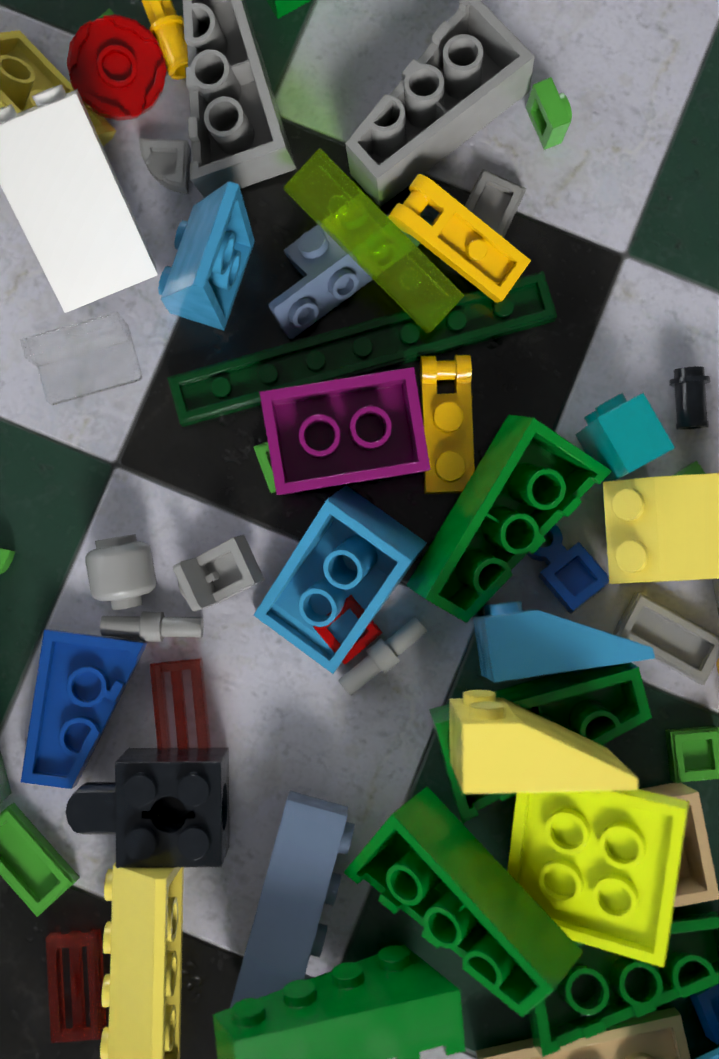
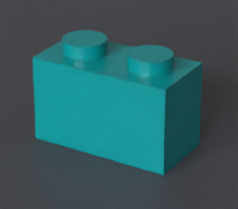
M621 393L595 408L594 412L584 417L587 426L576 434L585 453L612 471L602 483L615 481L675 448L644 393L629 401Z

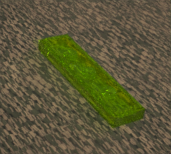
M321 148L285 184L283 188L285 192L426 333L431 332L464 297L462 292Z

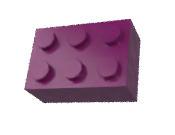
M414 367L260 392L276 495H286L430 470Z

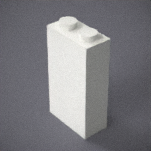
M61 84L33 95L36 106L16 113L12 104L0 108V185L59 303L66 313L155 277L158 274L154 259L78 90L66 93Z

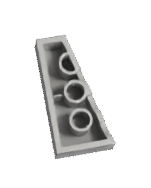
M460 0L459 9L449 22L443 21L432 35V43L418 60L413 59L402 72V80L391 94H385L345 143L350 175L381 208L407 188L417 174H425L529 93L535 56L481 0Z

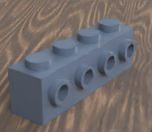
M294 791L289 792L230 1008L242 999L259 998L281 990L289 982L314 978V976L305 973L310 955L320 958L328 928V925L319 923L324 904L334 906L341 874L333 872L338 853L348 854L355 824L346 822L348 806Z

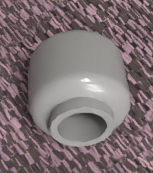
M136 534L95 541L96 549L88 552L85 557L92 597L98 601H111L112 610L142 605L141 595L153 591L157 582L150 546L145 542H137Z

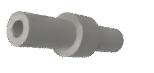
M143 611L141 616H102L100 622V633L102 636H140L142 642H162L164 637L202 638L204 631V620L202 617H165L164 612Z
M414 616L386 641L380 638L366 650L369 655L338 681L350 695H353L381 670L387 673L400 662L398 656L427 632V629Z

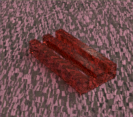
M202 658L150 664L157 750H168L171 748L164 672L169 671L171 672L178 750H188L190 748L182 670L188 669L191 670L198 750H208L211 748Z
M92 929L89 933H81V930L71 931L69 934L61 935V932H52L46 937L51 1043L100 1040L103 1029L106 1026V1010L102 1006L101 1001L104 980L101 929ZM83 946H87L91 1027H86ZM62 948H69L73 1028L67 1029Z

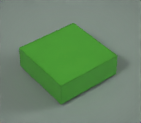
M704 726L665 730L671 781L679 783L719 779V727Z

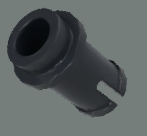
M694 366L675 369L674 379L669 380V386L675 387L676 430L709 427L706 411L705 384L710 383V377L705 376L704 367Z

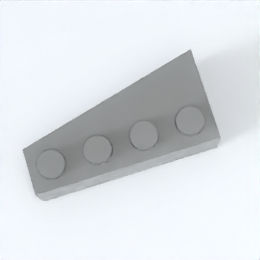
M183 0L184 40L187 44L188 52L186 87L189 90L190 97L188 134L192 143V162H190L191 182L205 198L228 181L239 184L241 189L295 170L296 165L246 0Z

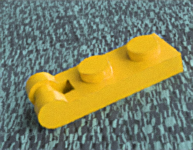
M417 174L408 188L411 192L403 204H396L388 215L389 220L398 229L414 237L494 302H502L531 260L433 180L425 175ZM427 205L439 212L431 225L420 217V214Z
M455 355L454 360L437 361L436 356L420 357L421 414L430 463V470L424 472V494L462 493L475 471L471 392L472 363L470 355ZM437 380H454L455 393L437 394Z

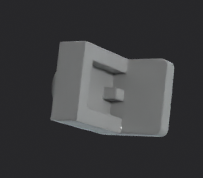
M244 535L233 537L195 558L181 561L173 566L179 590L194 612L218 604L265 580Z

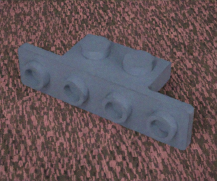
M360 193L284 249L290 263L304 278L271 301L269 308L289 339H293L421 243L411 235L398 229L389 220L388 215L386 216ZM427 205L420 214V217L431 225L439 212Z

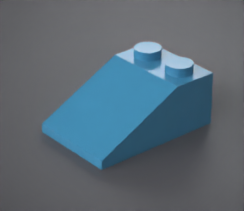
M228 181L193 205L188 221L182 220L178 226L174 241V247L178 251L172 267L166 266L164 268L158 287V293L162 295L161 301L169 313L223 331L225 330L255 243L239 184Z
M346 485L325 501L253 616L334 674L351 648L403 579L427 542ZM352 595L364 609V612L358 619L349 609L327 627L341 644L337 652L334 653L313 626L324 627L329 625L340 614L345 599Z
M521 601L484 605L485 615L473 617L481 674L494 683L655 658L653 647L540 610H523Z

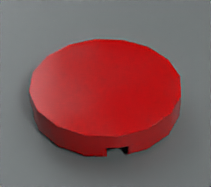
M112 14L104 15L103 18L95 19L92 22L90 20L80 26L69 45L67 68L71 87L73 90H78L84 105L97 115L117 121L135 119L151 110L163 93L167 69L162 50L153 33L135 19Z

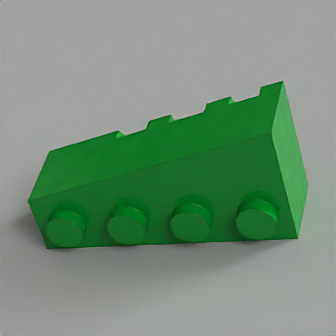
M508 414L406 586L424 599L467 623L513 575L511 570L528 553L534 554L546 541L544 536L563 516L569 517L582 503L580 498L595 483L600 484L612 471L535 418Z

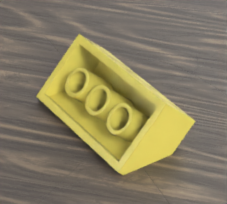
M115 862L113 869L107 870L104 883V897L106 901H112V919L105 924L103 952L104 954H111L110 974H105L103 980L101 1001L103 1007H109V1026L104 1027L101 1036V1059H180L184 867L116 868Z

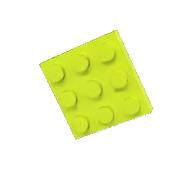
M640 789L517 792L507 872L571 940L664 967L668 951L689 801Z

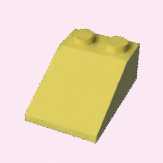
M719 473L656 476L603 482L609 584L719 579Z
M469 690L463 692V698L449 699L450 763L463 794L638 790V778L607 747L504 698H496V693L493 691Z

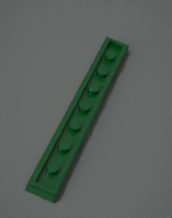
M544 271L518 278L502 302H494L478 289L167 377L180 425L184 427L262 405L261 391L375 373L420 360L421 356H435L551 323L557 319V313Z

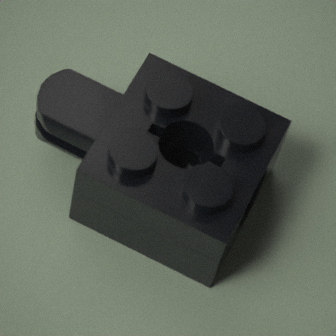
M128 748L115 762V782H86L72 794L67 802L65 811L67 822L74 832L83 835L116 834V868L222 867L229 849V748Z

